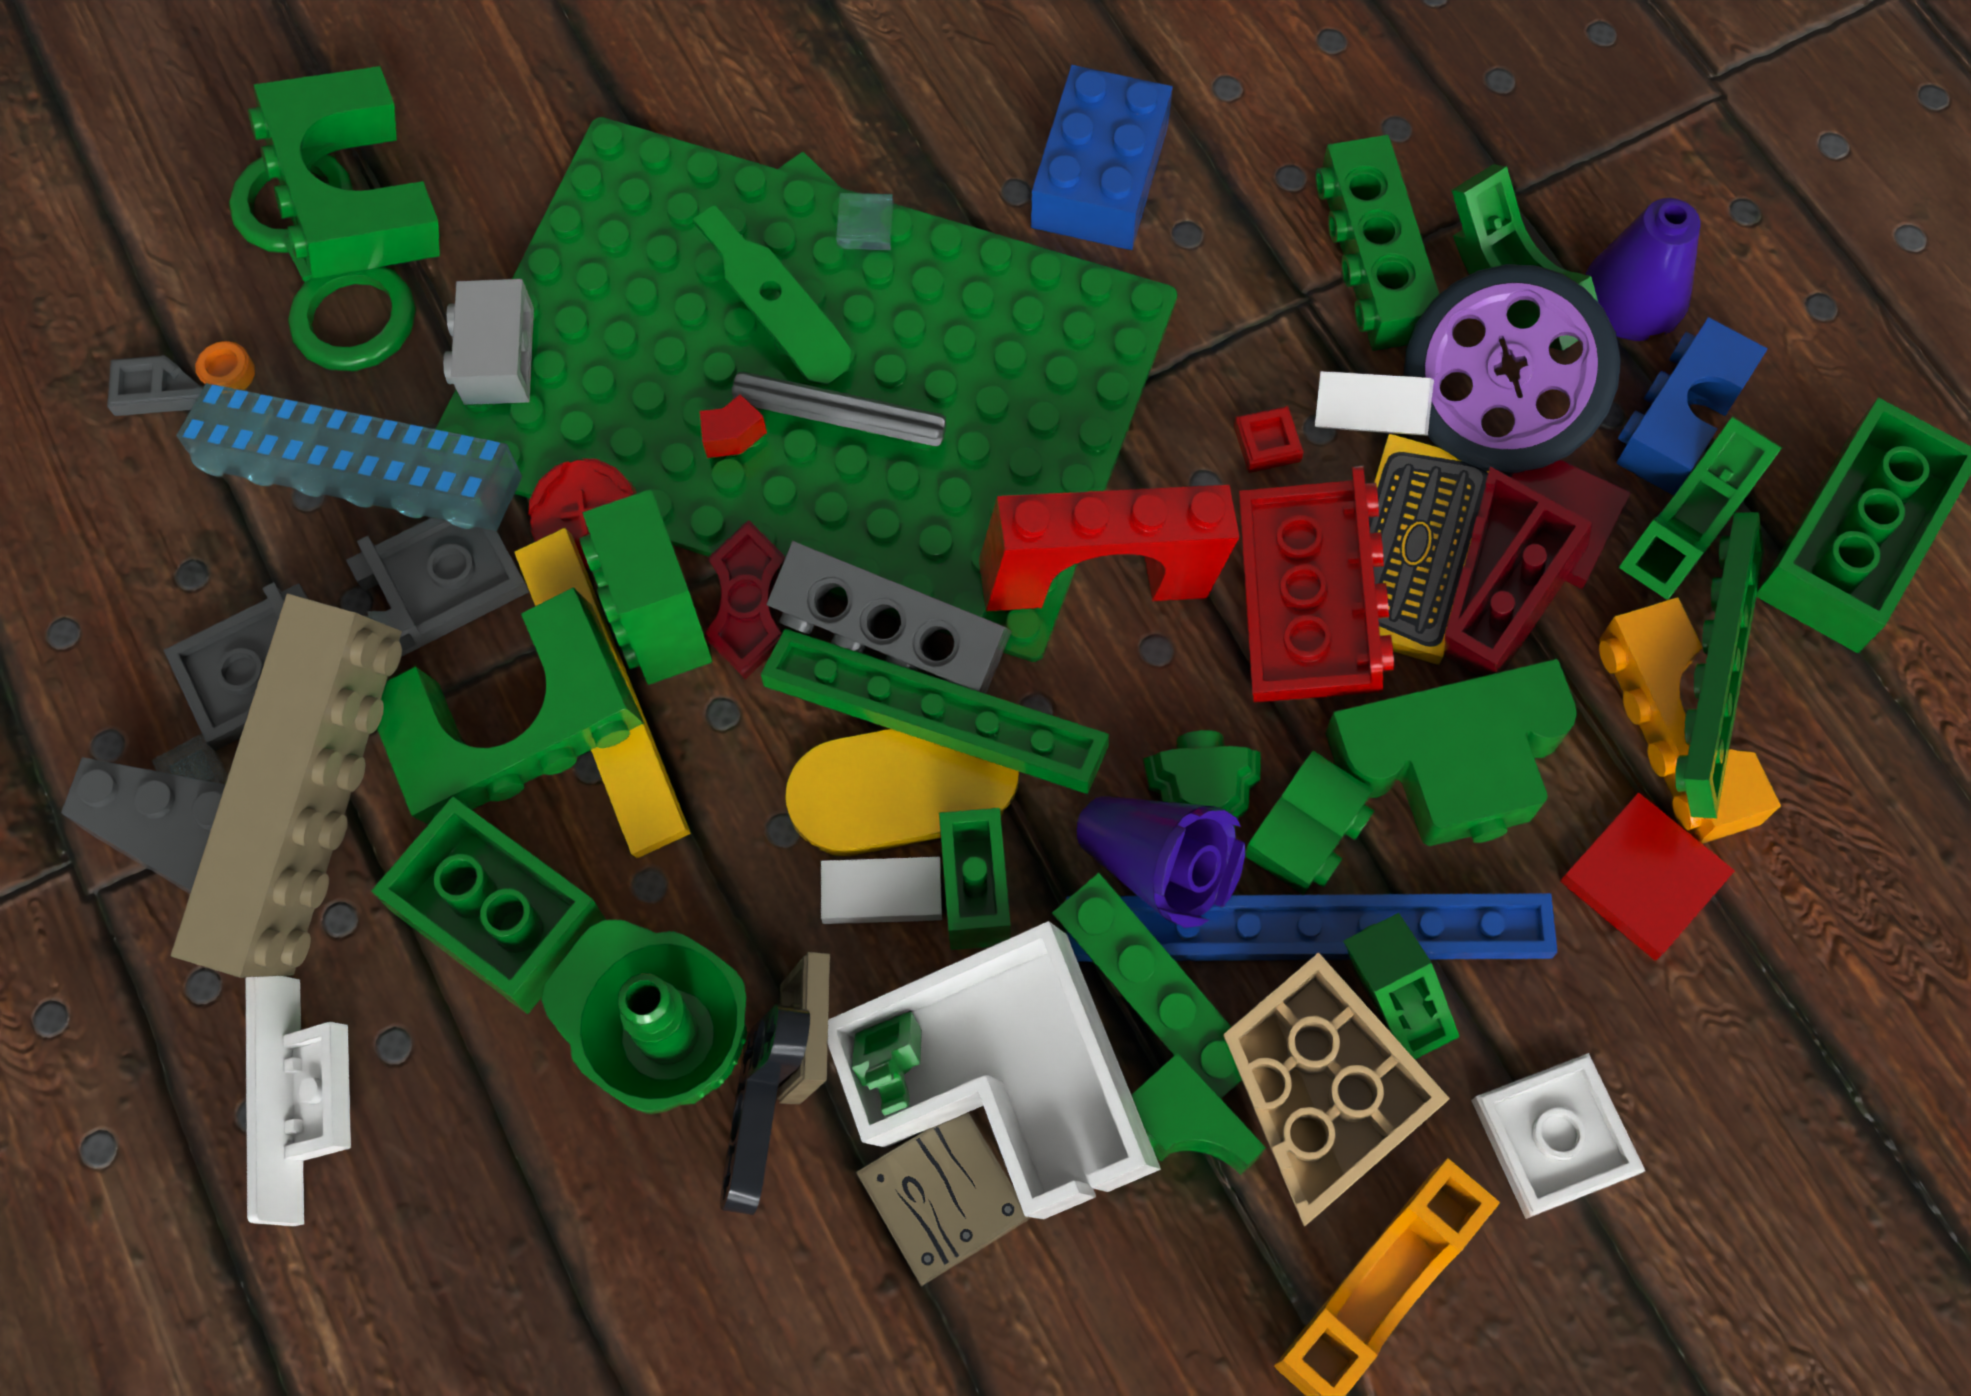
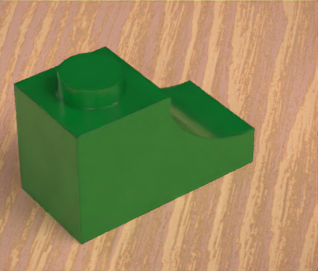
M1399 913L1379 923L1372 924L1361 932L1343 940L1358 978L1367 991L1384 1026L1414 1059L1460 1037L1433 964Z
M1178 1053L1131 1095L1153 1151L1161 1162L1170 1153L1196 1151L1212 1155L1224 1161L1242 1175L1260 1158L1266 1149Z

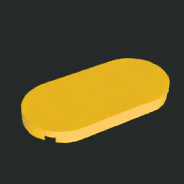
M893 729L831 740L808 751L796 763L789 776L786 787V806L793 827L805 841L808 840L812 845L819 847V850L831 855L854 856L940 839L939 813L1000 808V814H1004V810L1009 806L1017 791L1019 771Z

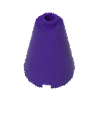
M1663 198L1654 201L1593 260L1585 275L1592 277L1598 303L1604 308L1616 332V337L1632 341H1645L1649 339L1650 335L1663 332L1666 335L1674 331L1686 315L1691 301L1701 225L1698 213L1688 203L1675 198Z
M1100 796L1092 800L1082 810L1077 821V840L1080 847L1166 920L1184 928L1201 926L1209 921V919L1202 917V915L1213 905L1221 908L1225 906L1241 877L1245 859V842L1236 839L1234 825L1240 826L1238 819L1227 811L1215 806Z

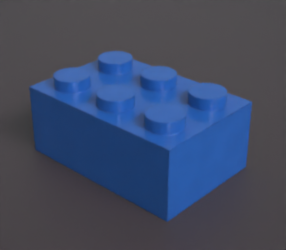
M1071 65L1032 189L1031 228L1133 250L1168 129L1173 86Z

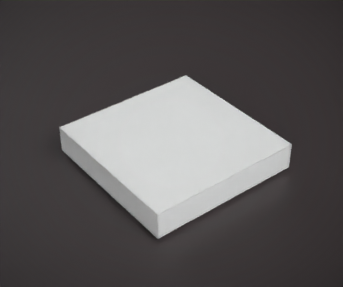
M1589 1053L1483 1093L1471 1100L1525 1219L1637 1176L1645 1171Z

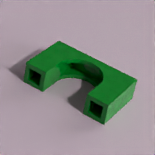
M380 66L254 84L257 107L248 108L252 132L255 140L265 139L267 146L261 147V153L268 178H278L280 183L279 186H274L282 219L291 217L294 226H288L293 254L296 259H306L312 279L440 256L438 219L424 181L372 190L352 191L330 186L320 181L309 171L316 161L331 152L397 141L394 101Z
M574 587L521 613L545 671L546 694L542 708L534 722L514 740L490 748L467 746L457 729L439 682L417 667L386 681L381 697L384 704L383 716L377 730L412 817L429 824L452 796L471 810L489 801L497 802L512 798L524 789V783L542 774L554 775L571 768L577 762L576 757L596 747L609 748L615 746L629 737L630 730L644 724L593 606Z

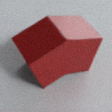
M741 394L724 408L700 411L702 442L707 458L742 454L767 433L763 415Z

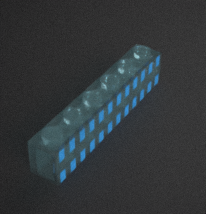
M208 383L204 386L176 435L190 454L192 463L198 469L210 475L221 476L225 473L247 478L261 486L277 484L296 488L298 491L312 497H319L322 494L346 499L360 507L381 506L395 509L411 518L433 517L447 520L449 523L463 529H472L475 526L497 531L522 479L519 468L508 445L505 443Z

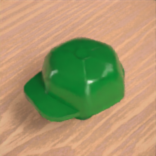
M603 920L587 929L544 985L541 1001L546 1015L563 1038L570 1044L571 1057L579 1070L600 1088L628 1107L646 1114L666 1112L680 1105L695 1104L712 1090H716L731 1075L746 1043V992L742 978L731 966L713 952L688 936L674 931L655 933L624 920Z

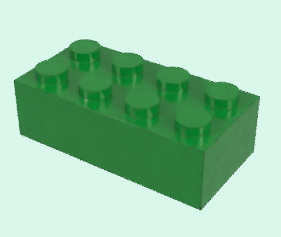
M1878 397L1852 430L1758 588L1756 597L1859 654L1886 626L1971 475V446Z

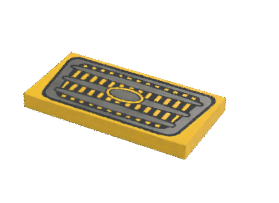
M1389 434L1374 481L1377 484L1379 517H1369L1370 533L1381 532L1384 567H1373L1375 584L1386 583L1389 618H1378L1380 636L1391 635L1393 652L1439 665L1445 651V632L1462 569L1467 558L1475 520L1479 513L1489 471L1462 462L1442 448Z

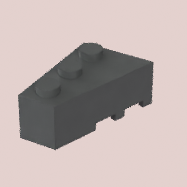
M82 757L61 813L92 836L190 894L225 784Z

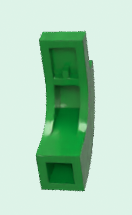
M1493 164L1451 190L1463 228L1454 234L1453 238L1469 274L1505 264L1536 265L1562 273L1586 288L1598 302L1591 276L1558 267L1536 247L1522 221L1507 166ZM1529 300L1514 302L1507 311L1508 321L1519 329L1533 326L1540 317L1538 306ZM1569 335L1559 336L1550 344V348L1563 351L1579 340Z
M1733 416L1671 501L1653 519L1619 568L1669 600L1731 519L1783 446Z

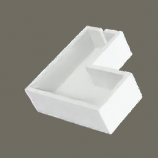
M1049 921L828 1020V1046L862 1143L887 1148L929 1128L984 1106L1026 1217L1046 1219L1095 1198L1096 1195L1093 1188L1109 1192L1161 1170L1067 934ZM912 1011L922 1030L921 1062L904 1075L909 1091L910 1105L884 1116L881 1111L882 1100L878 1088L869 1090L868 1086L863 1087L852 1069L855 1033Z

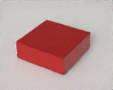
M1288 406L1235 417L1234 430L1248 473L1301 462L1304 452Z

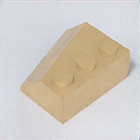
M1319 952L1223 1035L1304 1227L1450 1099Z

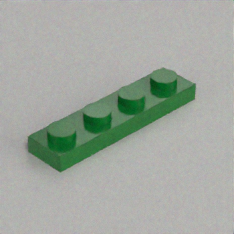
M1097 873L1052 912L1054 917L1171 1054L1175 1056L1178 1053L1220 1099L1242 1081L1223 1036L1231 1028L1230 1024L1100 873Z

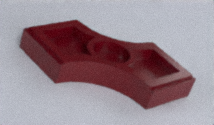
M750 520L745 522L708 557L720 580L721 603L716 618L704 634L706 640L745 680L770 657L782 635L775 623L772 607L766 604L786 558Z

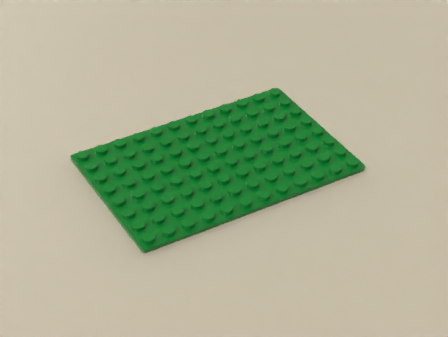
M599 117L591 122L512 278L523 280L534 307L530 402L464 405L457 390H455L435 431L441 430L449 433L440 450L426 447L424 457L431 467L456 473V475L468 479L469 476L480 478L483 484L529 499L538 481L554 466L567 461L571 463L576 460L598 459L621 471L635 487L637 493L652 489L671 544L709 557L745 522L750 520L785 557L792 541H795L990 620L1012 631L1003 653L1030 662H1037L1045 654L1078 563L1066 568L1052 580L1042 608L986 611L979 558L997 496L1106 491L1177 301V291L1173 286L608 118ZM715 204L745 240L768 247L829 318L851 348L849 369L827 385L807 382L790 357L775 339L768 334L764 326L734 291L732 292V288L725 280L722 258L693 223L694 217ZM767 289L762 292L761 296L766 300L772 301L779 298L780 293L774 289ZM745 371L943 414L946 417L947 426L941 445L935 447L754 407L763 415L767 433L742 454L707 458L702 442L700 411L721 409L733 400L732 386L738 372ZM461 435L474 437L466 455L453 453ZM487 440L500 442L492 461L479 458ZM842 587L834 588L826 594L827 596L848 602L847 593ZM894 608L881 612L882 614L901 619L898 611ZM938 630V632L952 636L949 630Z

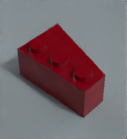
M1490 466L1467 558L1462 569L1445 632V657L1479 677L1504 672L1588 548L1593 522Z

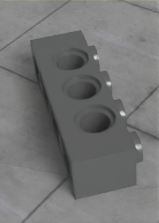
M795 541L791 543L766 604L782 611L779 623L811 635L814 625L834 633L831 644L864 654L867 646L887 654L886 662L914 671H918L921 668L940 676L939 679L985 694L988 691L1012 632L1002 625ZM842 587L848 596L847 607L839 616L830 618L826 615L823 608L824 598L830 590ZM894 608L898 611L901 618L900 628L893 637L881 639L875 630L876 618L882 611ZM938 630H949L954 638L952 653L944 660H932L927 652L929 637Z

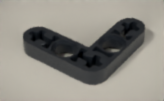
M775 1004L749 1031L741 1062L722 1180L721 1210L754 1215L757 1210L763 1187L778 1084L797 1070L802 1063L809 1036V1010Z

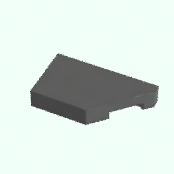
M165 355L111 360L107 407L114 416L215 408V404L203 402L208 390L202 385H198Z

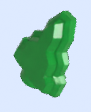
M1200 730L1185 733L1176 739L1177 749L1159 752L1143 758L1148 790L1160 794L1162 801L1215 806L1227 811L1237 819L1248 811L1250 788L1260 782L1261 752L1251 750L1248 747L1225 746L1223 734L1216 731Z

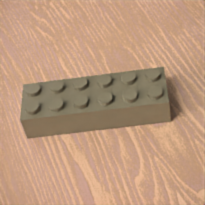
M286 594L171 952V957L239 978L294 975L296 967L303 963L310 948L311 937L307 931L314 909L321 905L327 894L329 877L326 871L333 850L337 849L343 841L347 830V817L344 815L351 792L359 787L365 773L366 763L363 758L369 735L378 728L383 716L384 704L381 700L388 676L395 672L400 662L402 647L399 640L402 631L355 612Z

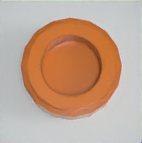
M221 341L206 347L199 354L195 363L196 374L204 387L209 391L212 384L223 386L224 389L220 394L222 397L233 396L237 389L244 391L252 383L255 376L253 361L244 347L235 342Z

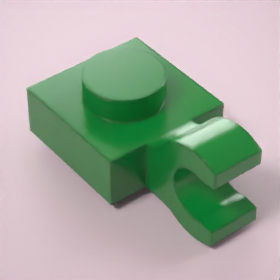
M912 1011L855 1033L852 1069L863 1087L868 1086L869 1090L878 1088L882 1100L881 1111L884 1116L910 1105V1096L904 1075L921 1062L922 1030Z

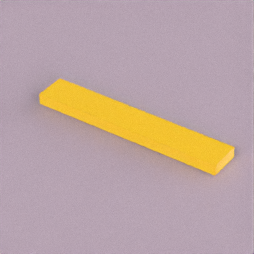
M564 528L515 551L514 553L535 606L573 587L593 606L644 724L630 730L629 737L623 742L609 748L596 747L591 750L631 855L640 858L691 834L572 534Z

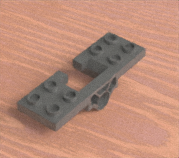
M477 495L375 546L369 536H366L357 541L362 552L346 560L363 591L378 584L380 585L391 609L387 611H366L368 616L365 617L402 631L399 640L402 647L401 657L529 593L522 576ZM273 582L263 587L268 599L164 649V653L206 743L214 751L240 739L286 594L309 599L299 583L281 592Z

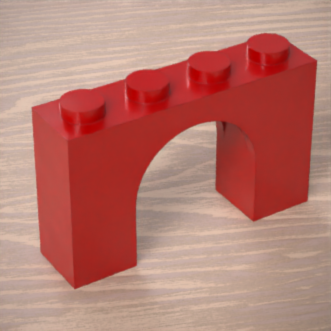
M1230 485L997 496L979 558L986 611L1042 608L1051 582L1060 572L1088 559L1117 554L1145 556L1152 602L1207 598L1239 539Z

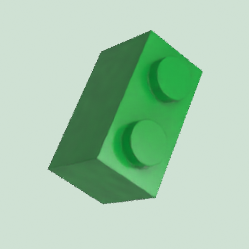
M1000 808L939 813L950 950L992 947L1010 939L1011 924Z

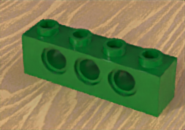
M1389 135L1328 144L1323 166L1316 169V188L1319 198L1321 200L1327 199L1329 205L1328 225L1331 239L1334 243L1340 242L1343 252L1341 269L1344 283L1347 287L1353 286L1356 295L1355 319L1360 332H1367L1372 351L1406 346L1409 343L1415 324L1432 300L1440 294ZM1384 286H1390V287H1393L1394 289L1386 288V287H1384Z

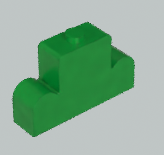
M1555 659L1336 711L1332 714L1325 735L1335 765L1372 788L1373 792L1369 798H1378L1386 794L1394 786L1396 780L1402 783L1420 838L1425 845L1434 846L1467 837H1472L1474 843H1482L1503 836L1508 832V827L1530 822L1540 810L1548 795L1534 758H1544L1558 748L1573 727L1577 712L1559 660Z

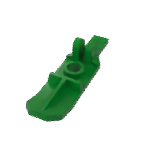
M715 204L693 218V223L722 258L725 280L732 288V292L734 291L764 326L768 334L775 339L807 382L827 385L849 369L851 348L829 318L768 247L745 240ZM767 289H774L780 293V296L776 300L770 301L764 299L761 294Z

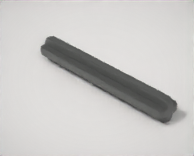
M742 371L737 373L732 386L733 399L741 394L756 408L936 447L941 445L946 432V417L943 414Z

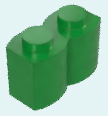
M1312 751L1249 842L1245 851V857L1303 895L1313 882L1323 888L1343 859L1333 852L1344 835L1356 840L1374 813L1373 809L1365 805L1373 789L1315 751Z

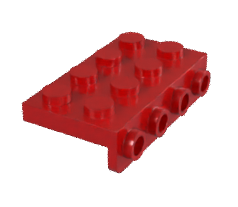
M1364 466L1352 467V480L1239 491L1254 702L1382 693L1383 671L1394 670V657L1391 635L1380 636L1378 618H1389L1387 585L1386 583L1375 584L1373 567H1384L1381 532L1370 533L1369 517H1379L1377 484L1365 483Z

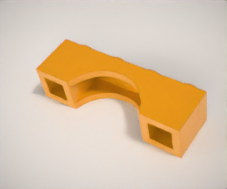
M1677 597L1615 616L1599 639L1600 657L1606 670L1609 673L1615 674L1623 690V704L1627 716L1635 725L1639 724L1648 743V758L1654 772L1658 776L1664 777L1673 796L1672 806L1674 815L1679 825L1683 829L1689 830L1693 837L1704 844L1764 823L1781 807V804L1755 752L1729 749L1717 819L1691 817L1686 792H1678L1676 789L1675 773L1677 759L1679 755H1688L1690 747L1685 740L1686 713L1680 699V681L1682 673L1703 648L1679 598Z
M1447 1158L1431 1172L1274 1364V1367L1306 1396H1346L1378 1356L1383 1344L1401 1319L1435 1278L1464 1249L1500 1202Z

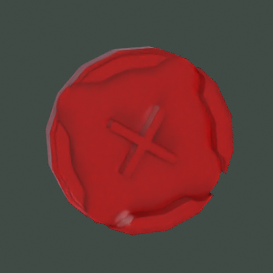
M598 459L576 460L571 463L567 461L554 466L538 481L529 500L528 515L531 516L530 524L534 541L536 542L566 528L573 536L585 569L590 570L579 540L580 537L590 534L582 512L637 494L635 487L616 467Z

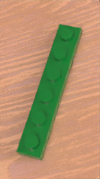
M1759 512L1734 513L1730 536H1722L1720 539L1719 564L1720 569L1723 570L1722 577H1714L1712 580L1711 607L1712 611L1715 612L1714 620H1705L1702 634L1703 652L1707 654L1706 663L1696 664L1694 672V695L1699 700L1697 709L1689 708L1685 718V740L1690 747L1688 755H1679L1676 763V789L1678 792H1686L1691 817L1717 819L1764 557Z
M788 629L783 631L761 672L764 687L1085 794L1089 793L1109 746L1108 733Z

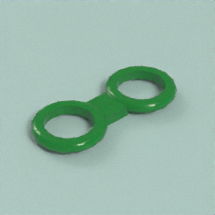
M328 154L323 156L310 168V172L324 177L330 186L353 191L349 173L333 156ZM261 156L250 163L235 181L229 201V208L234 227L248 243L268 252L289 253L305 282L292 299L288 316L293 343L307 360L328 370L354 372L379 365L398 352L412 332L416 307L411 288L396 271L385 266L312 279L306 259H296L293 254L288 229H273L259 223L254 216L253 207L256 195L267 182L272 180L267 176ZM353 284L371 285L384 291L390 297L392 310L388 323L380 334L366 343L352 347L332 346L319 340L314 334L312 323L315 310L325 297L339 288Z

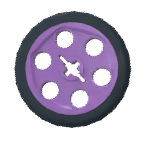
M1505 264L1478 270L1452 283L1432 300L1415 324L1406 348L1403 376L1431 378L1434 380L1428 437L1436 447L1442 448L1462 462L1489 471L1491 466L1500 472L1518 473L1543 468L1565 458L1592 437L1608 415L1617 392L1621 359L1616 332L1604 308L1586 288L1562 273L1536 265ZM1519 300L1532 301L1540 310L1538 321L1526 329L1514 327L1507 319L1509 307ZM1467 318L1480 321L1486 331L1483 340L1473 347H1462L1456 343L1452 336L1456 324ZM1564 335L1573 336L1578 339L1583 349L1580 358L1567 365L1555 362L1549 354L1550 344L1554 339ZM1500 339L1505 341L1508 355H1512L1515 362L1525 361L1527 366L1520 369L1518 385L1522 398L1517 397L1514 384L1509 381L1506 374L1497 376L1494 372L1502 367L1503 350L1499 342ZM1461 372L1470 377L1473 382V388L1467 398L1454 402L1443 397L1440 392V385L1445 376L1450 373ZM1551 389L1560 390L1565 393L1570 402L1567 413L1561 418L1554 420L1541 416L1536 408V401L1539 396ZM1493 408H1504L1514 417L1515 425L1512 431L1503 437L1489 436L1483 431L1481 426L1483 416Z

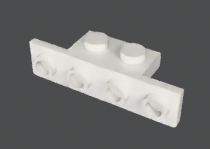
M285 976L246 977L247 1219L250 1223L283 1226L304 1224L303 1161L351 1148L348 1025L326 1022L301 1030L300 980Z

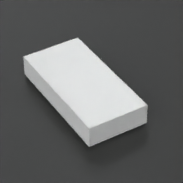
M1321 371L1315 427L1428 436L1434 380L1422 377Z
M940 857L821 861L822 923L843 924L942 920Z

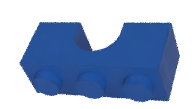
M1709 317L1696 336L1686 331L1669 358V361L1677 365L1671 375L1660 371L1643 399L1651 403V407L1645 415L1635 410L1619 435L1618 440L1627 445L1616 464L1674 496L1717 431V428L1696 417L1689 405H1703L1726 416L1768 348Z

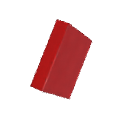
M1638 793L1564 875L1560 882L1656 961L1673 944L1735 870L1642 794Z

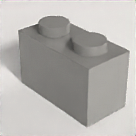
M522 279L456 281L455 303H450L447 306V325L449 333L453 337L452 351H445L443 364L447 383L454 384L464 405L530 402L534 307Z

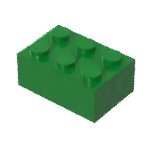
M652 489L582 512L590 534L580 537L579 540L589 568L593 572L598 585L597 592L609 623H611L629 669L640 666L647 684L650 685L712 663L713 661L687 584Z
M453 796L371 890L392 913L527 1015L542 998L546 981L589 927L606 919L593 898Z

